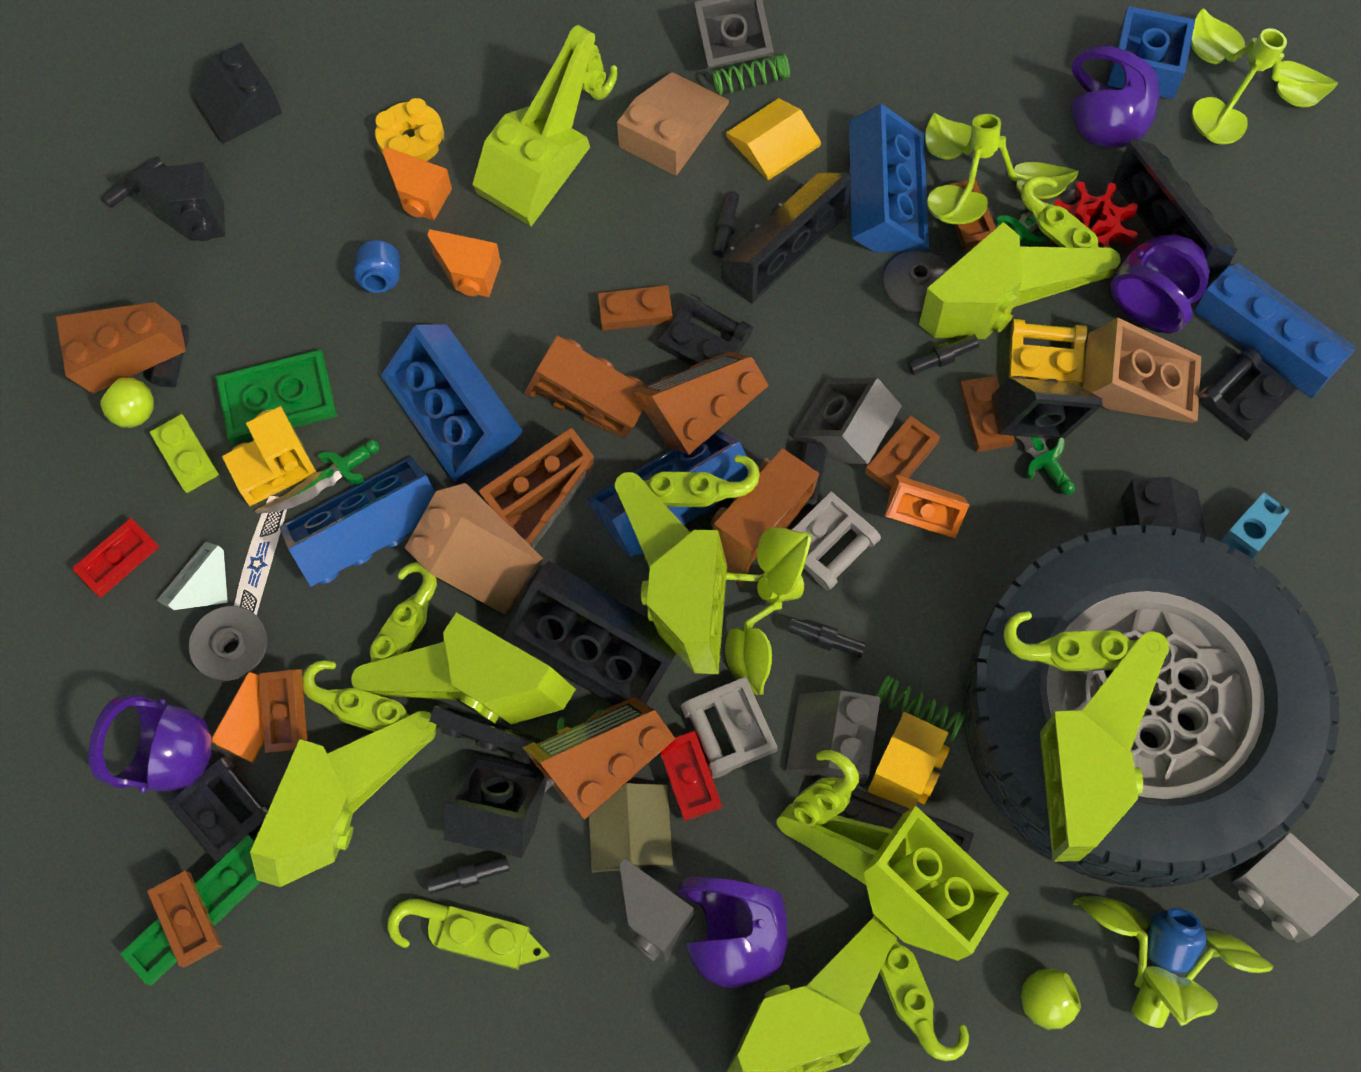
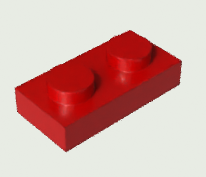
M130 518L72 569L102 598L155 552L159 546Z
M693 731L676 737L660 752L682 818L686 822L722 809V804L696 732Z

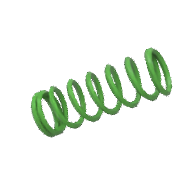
M784 53L776 54L773 58V63L768 57H764L762 66L757 60H753L751 68L743 62L739 71L734 65H731L728 74L723 68H720L719 71L714 69L713 79L718 95L721 96L723 93L720 78L721 71L727 79L730 92L733 93L732 68L738 76L742 90L745 89L742 74L743 66L748 70L752 86L755 88L754 63L758 65L763 83L766 85V60L772 68L776 82L778 81L776 58L780 77L783 80L790 77V68L786 55Z
M890 675L886 676L876 695L880 697V704L883 703L892 690L888 708L893 710L905 695L901 708L902 716L904 712L909 713L918 701L914 713L915 717L921 719L930 708L926 722L934 725L943 714L939 728L945 731L956 720L949 739L950 742L954 740L965 719L964 714L961 715L960 711L955 713L944 727L949 711L948 705H945L931 722L936 706L934 698L930 700L918 716L924 697L923 692H920L905 710L911 687L907 686L893 703L899 682L898 679L890 678Z

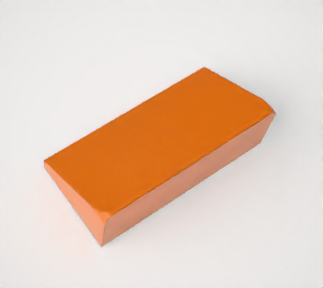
M895 475L885 516L955 539L968 510L969 503L961 495Z
M249 672L214 733L211 742L219 749L251 763H254L264 744L259 675Z

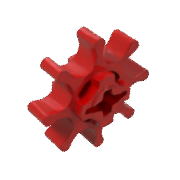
M1080 181L1077 183L1074 196L1079 201L1077 204L1068 205L1059 199L1054 201V206L1066 209L1086 227H1089L1095 218L1099 217V220L1091 229L1098 238L1099 248H1111L1109 244L1115 241L1122 242L1128 247L1134 245L1137 232L1125 229L1121 222L1134 219L1138 205L1132 203L1126 207L1115 206L1111 199L1114 196L1116 184L1109 183L1104 195L1093 197L1086 192L1085 183Z

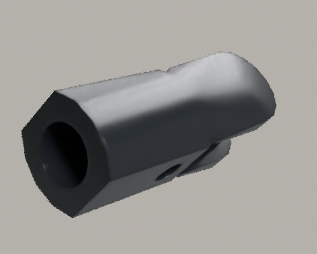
M181 325L186 348L189 342V328L187 325ZM184 353L155 365L151 381L159 387L175 388Z
M807 442L802 446L800 460L819 473L814 493L804 505L811 507L812 511L818 503L827 449L824 445Z

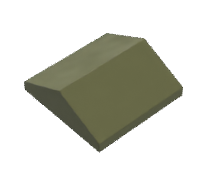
M626 783L589 815L592 872L620 871L619 865L624 858L639 869L673 867L668 785Z

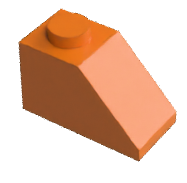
M385 147L383 155L403 210L411 216L417 218L425 217L434 221L452 190L447 169Z
M429 229L427 236L433 255L455 290L467 296L474 297L480 295L489 297L501 264L497 243Z

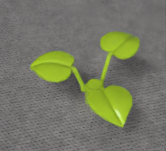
M1204 8L1195 19L1191 46L1200 58L1209 63L1218 64L1225 60V58L1229 62H1234L1249 52L1248 63L1251 67L1227 105L1217 98L1206 97L1198 100L1191 111L1192 122L1202 136H1206L1211 142L1231 144L1244 135L1248 126L1247 117L1240 111L1232 108L1256 71H1264L1273 66L1271 78L1278 82L1276 86L1277 93L1285 101L1298 107H1311L1317 104L1335 89L1338 82L1302 64L1292 61L1281 62L1284 57L1282 51L1287 45V39L1283 33L1276 29L1268 28L1263 30L1258 38H1252L1250 43L1245 46V41L1237 30L1214 18Z
M934 113L926 128L925 145L932 155L942 159H955L962 153L965 155H969L971 152L974 153L965 189L955 185H944L934 189L928 196L927 207L929 212L936 219L946 223L967 224L978 220L984 215L988 204L987 197L981 193L971 191L979 159L993 156L998 147L1000 148L1010 180L1017 181L1016 189L1019 193H1021L1024 183L1034 176L1050 177L1057 182V186L1054 188L1043 184L1037 185L1033 189V193L1039 199H1050L1060 195L1077 178L1078 170L1040 162L1020 163L1013 169L1006 148V137L1000 136L1001 120L992 114H980L974 117L971 127L948 120Z
M783 527L769 528L761 535L757 548L758 563L765 573L757 575L727 572L726 580L758 582L757 590L759 596L770 603L769 606L746 620L743 629L739 627L732 628L727 635L725 644L726 661L732 675L736 680L746 677L755 695L764 694V685L772 665V648L765 633L759 628H753V625L774 610L782 609V602L796 600L802 596L804 581L801 573L807 559L812 534L807 532H798Z
M1084 896L1077 898L1073 902V905H1080L1092 918L1107 929L1122 935L1135 936L1139 940L1138 976L1134 985L1140 988V991L1131 1008V1012L1138 1020L1152 1027L1162 1028L1170 1012L1179 1024L1183 1026L1195 1018L1210 1015L1216 1011L1218 1007L1217 1000L1206 989L1192 981L1211 958L1221 957L1228 965L1253 973L1269 972L1274 967L1247 943L1221 931L1205 932L1207 935L1206 944L1211 948H1208L1183 978L1160 967H1147L1148 935L1145 931H1148L1150 922L1140 912L1124 902L1104 896Z

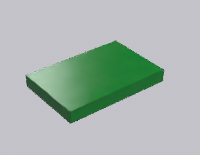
M321 349L216 376L227 438L231 444L252 439L253 436L246 423L255 419L261 412L274 410L280 406L293 428L338 416L325 356Z

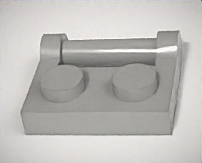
M832 491L792 529L812 534L804 569L826 591H830L838 583L836 578L867 547H873L881 539L880 534L874 527ZM849 529H852L857 534V537L827 567L821 564L818 560Z
M746 677L692 698L681 705L684 716L691 719L710 763L708 768L712 779L724 776L736 768L778 750ZM711 707H715L735 752L725 757L704 712Z

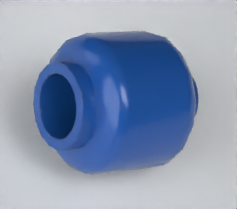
M372 240L360 245L355 253L354 278L357 284L372 293H382L394 288L400 276L401 257L398 250L390 243L380 240Z
M1171 908L1155 914L1147 931V957L1154 966L1163 968L1172 974L1189 972L1200 958L1206 945L1207 935L1201 926L1200 920L1191 912L1181 908Z

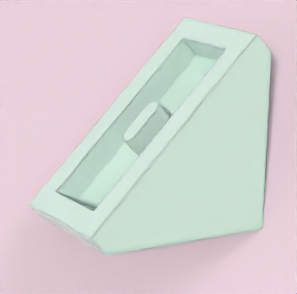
M205 542L157 601L173 610L228 603L224 550L218 545Z

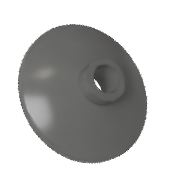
M911 250L903 252L894 257L885 269L883 276L884 291L891 302L897 307L908 312L922 313L927 288L947 272L950 267L942 258L928 251ZM915 274H923L925 277H917Z
M225 606L206 614L194 627L189 640V654L194 666L206 677L218 681L236 680L253 671L263 659L267 648V632L262 621L252 611L238 606ZM237 642L238 647L236 650L227 653L228 645Z

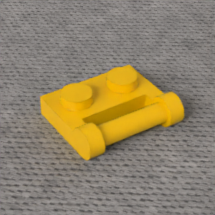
M1013 319L1010 335L1009 377L1023 376L1026 379L1043 381L1056 379L1059 382L1075 383L1082 387L1085 370L1087 326L1076 324L1074 328L1026 324L1025 320ZM1023 338L1071 342V349L1024 345Z

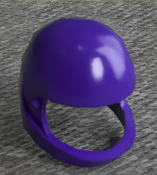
M1093 46L1080 52L1072 63V73L1088 93L1074 98L1070 105L1071 116L1078 133L1089 143L1105 149L1126 147L1129 140L1133 138L1142 140L1156 118L1160 99L1159 80L1155 70L1148 62L1133 53L1116 47ZM1101 58L1118 63L1125 75L1123 89L1116 90L1096 81L1082 69V62L1088 59Z
M1175 234L1159 235L1134 248L1117 269L1111 281V295L1116 305L1130 319L1154 332L1171 334L1182 330L1193 316L1190 304L1198 301L1207 287L1210 271L1204 251L1193 240Z
M123 695L114 698L99 714L90 737L89 765L93 776L111 787H139L138 791L144 793L147 792V788L149 790L170 792L189 787L204 773L211 758L212 737L206 722L189 709L166 704L167 700L158 699V701L139 695ZM128 706H135L141 724L138 747L128 767L120 774L112 776L105 766L103 757L104 739L109 725L117 714Z
M694 877L681 881L678 886L679 895L700 905L707 922V931L704 939L686 942L689 957L701 977L724 988L745 989L770 978L779 969L788 944L787 913L781 893L755 884L720 878Z

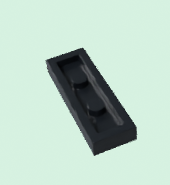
M448 704L434 706L429 722L440 725L439 731L443 734L456 738H462L463 734L476 738V745L481 748L498 751L500 747L514 752L513 759L530 765H535V763L522 747L533 742L538 744L545 741V739L498 722L493 723L482 716Z

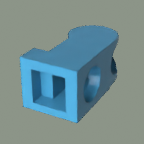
M1264 492L1220 542L1230 545L1228 551L1231 553L1234 549H1237L1253 559L1282 524L1281 521L1290 510Z

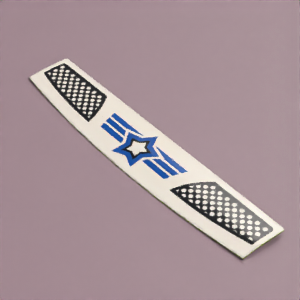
M269 496L266 504H269L280 497ZM287 509L261 514L248 550L234 606L246 608L255 615L258 612L281 530L279 526L283 525Z

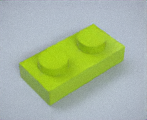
M183 414L150 431L151 436L186 493L219 475Z

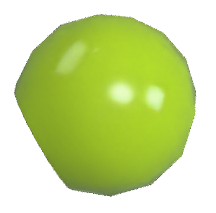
M121 377L106 391L100 401L104 416L112 424L121 428H133L142 425L149 419L154 408V398L151 390L144 382L135 378Z
M1055 968L1039 969L1029 976L1022 985L1020 998L1024 1013L1034 1024L1047 1030L1063 1029L1076 1018L1081 1010L1079 995L1072 979L1066 972Z

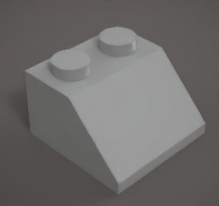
M1290 832L1257 854L1231 882L1239 889L1238 894L1244 902L1252 908L1261 909L1273 920L1271 924L1280 935L1297 943L1313 937L1360 895Z

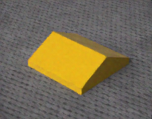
M780 98L726 132V137L767 181L821 146L820 139L801 109Z

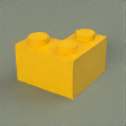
M281 406L274 410L263 411L255 419L247 422L246 424L254 441L239 444L231 452L222 456L239 492L249 506L308 478L316 472Z
M904 712L867 792L909 809L915 807L917 802L925 805L940 773L933 771V768L936 767L941 770L950 750V747L944 745L949 732Z

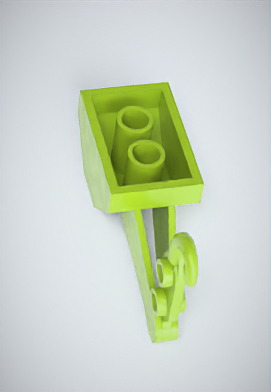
M580 25L574 26L570 31L559 56L531 105L505 114L484 141L472 184L479 196L532 227L590 148L588 138L572 129L581 90L583 89L590 93L595 100H603L610 94L617 80V67L612 65L609 77L605 82L606 73L604 72L598 47L594 44L595 34Z
M1034 176L1028 179L1022 186V202L1032 212L1039 229L1060 247H1020V236L1003 222L927 288L919 325L934 338L964 339L975 334L978 339H986L995 330L1001 332L1007 327L1013 318L1011 311L1016 306L1092 282L1111 278L1116 273L1120 264V255L1112 248H1099L1096 234L1066 209L1045 203L1037 198L1033 193V189L1037 185L1043 184L1054 188L1057 186V182L1050 177Z
M736 455L734 457L736 463L743 464L748 469L747 478L741 482H728L706 472H660L647 481H643L635 473L627 472L621 474L615 482L618 497L650 568L649 581H643L641 587V601L643 605L648 607V619L654 622L659 636L694 673L719 674L727 561L718 530H693L690 533L667 506L706 507L726 498L741 497L750 493L758 484L760 473L756 463L747 456Z
M419 562L406 565L397 576L399 579H404L412 572H419L423 576L422 585L415 594L394 609L370 647V663L357 667L351 677L353 687L361 691H367L379 696L460 700L493 723H496L500 717L511 725L563 710L576 690L547 664L457 612L443 632L444 642L407 652L426 623L429 602L437 587V577L430 574Z
M1029 611L1020 612L1008 620L1003 634L1006 646L1018 658L1028 661H1039L1063 671L1114 670L1083 710L1054 711L1040 731L1053 862L1080 861L1100 844L1138 800V794L1143 792L1142 771L1140 767H1134L1133 753L1130 751L1160 670L1169 652V643L1164 635L1155 631L1146 632L1138 640L1133 641L1129 640L1121 632L1104 630L1062 632L1038 644H1025L1018 639L1016 629L1021 622L1031 619L1032 614Z
M317 661L304 671L302 676L304 693L310 700L323 705L340 721L373 731L374 733L328 754L323 746L299 739L250 851L256 880L277 887H282L335 862L339 850L346 851L354 830V827L350 826L353 813L436 736L437 724L429 722L431 717L429 712L419 711L409 715L406 713L404 706L398 701L367 691H361L357 688L326 690L318 687L314 682L315 675L324 669H335L336 663L332 661Z
M833 750L818 752L816 754L817 760H829L835 763L842 770L844 776L841 778H821L802 791L777 819L779 829L788 837L807 846L865 884L873 914L904 943L957 961L972 955L1009 892L917 806L905 812L893 829L838 816L850 802L851 793L859 783V773L851 760L843 754Z
M874 915L861 931L806 987L803 986L791 990L789 985H783L765 993L766 998L757 1006L758 1009L751 1018L726 1072H827L851 1064L871 1042L859 1013L879 972L896 1014L914 1032L926 1053L933 1058L942 1061L956 1060L966 1051L969 1034L967 1027L961 1024L958 1027L959 1040L954 1046L946 1047L938 1042L933 1029V999L914 954L907 947L900 945L897 941V935Z

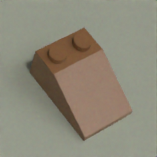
M671 72L637 96L618 120L619 147L677 176L725 110L729 100Z
M1116 318L1088 333L1083 388L1101 397L1102 407L1109 410L1194 423L1198 421V394L1202 356L1120 318Z
M466 483L435 492L405 546V549L430 574L504 615L511 612L543 560V557Z

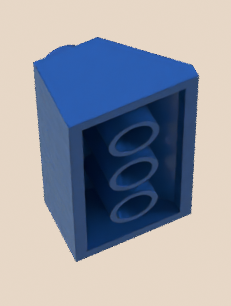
M880 103L849 121V172L852 177L850 196L852 239L874 252L929 250L924 133Z
M1240 263L1229 266L1206 289L1194 311L1244 349L1246 347L1255 349L1261 355L1263 362L1310 398H1313L1357 349Z
M415 325L381 374L385 383L454 483L462 482L504 456L523 432L447 325Z
M717 430L689 455L670 449L632 473L637 474L643 481H647L660 472H706L728 482H741L747 478L748 469L743 464L734 461L736 455L746 456L740 441ZM615 483L587 499L590 507L619 548L630 557L643 554L616 492ZM723 500L706 507H667L685 526L687 522L695 517L712 512L716 508V504Z
M410 456L365 480L363 483L346 490L279 526L290 553L310 587L317 583L326 584L334 580L339 575V571L348 566L361 565L373 556L372 553L385 546L388 548L394 547L403 542L406 535L415 530L435 491L426 474Z

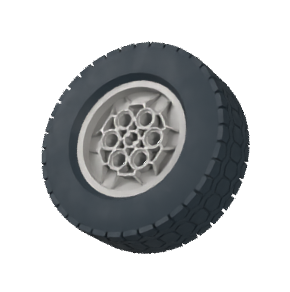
M1140 525L1118 526L1113 531H1111V528L1086 533L1083 537L1081 535L1060 544L1057 549L1053 548L1030 564L1007 587L992 609L971 657L964 691V721L968 748L974 767L978 771L977 775L988 796L992 798L993 804L1004 819L1011 823L1010 826L1027 842L1030 841L1034 848L1052 859L1040 731L1054 711L1083 710L1107 678L1104 670L1063 671L1039 661H1028L1018 658L1011 653L1005 644L1003 634L1006 623L1017 613L1029 611L1032 614L1031 619L1021 622L1016 629L1018 639L1025 644H1038L1059 633L1072 631L1114 630L1121 632L1129 640L1133 641L1138 640L1146 632L1155 631L1161 633L1167 639L1169 652L1166 655L1150 700L1157 701V706L1150 705L1149 701L1130 751L1133 753L1134 767H1140L1142 771L1143 792L1138 794V800L1096 848L1080 861L1059 862L1060 865L1093 879L1124 886L1145 888L1185 885L1211 878L1243 863L1283 837L1305 814L1322 788L1334 758L1332 755L1336 751L1339 727L1336 725L1340 722L1339 696H1334L1338 692L1333 666H1327L1331 662V658L1322 637H1315L1319 633L1317 627L1306 610L1303 612L1299 611L1302 604L1286 586L1282 589L1278 587L1281 581L1261 565L1257 569L1254 567L1257 561L1237 549H1234L1231 553L1228 551L1230 545L1208 536L1201 540V534L1179 528L1171 532V527L1145 525L1143 529H1141ZM1178 675L1189 677L1193 681L1195 689L1187 690L1183 688L1178 681ZM1185 715L1189 717L1194 723L1195 730L1187 731L1179 725L1177 716ZM1146 731L1153 734L1157 739V748H1150L1144 745L1140 739V732Z

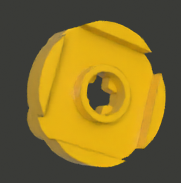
M414 98L409 102L396 104L376 116L375 136L382 154L384 148L388 147L428 161L439 151L438 145L441 143V140H444V129L440 116L433 108L427 106L426 102L422 99ZM409 129L415 130V136L410 138L407 134H402Z

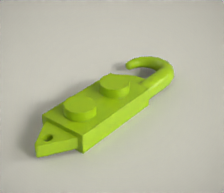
M408 899L400 902L391 911L388 918L387 929L390 938L397 945L407 948L410 942L400 934L399 923L403 917L411 914L430 919L428 925L429 938L432 944L441 950L519 970L520 965L549 957V953L529 933V927L452 906L448 907L422 899ZM536 949L541 950V953L538 956L534 955V951Z

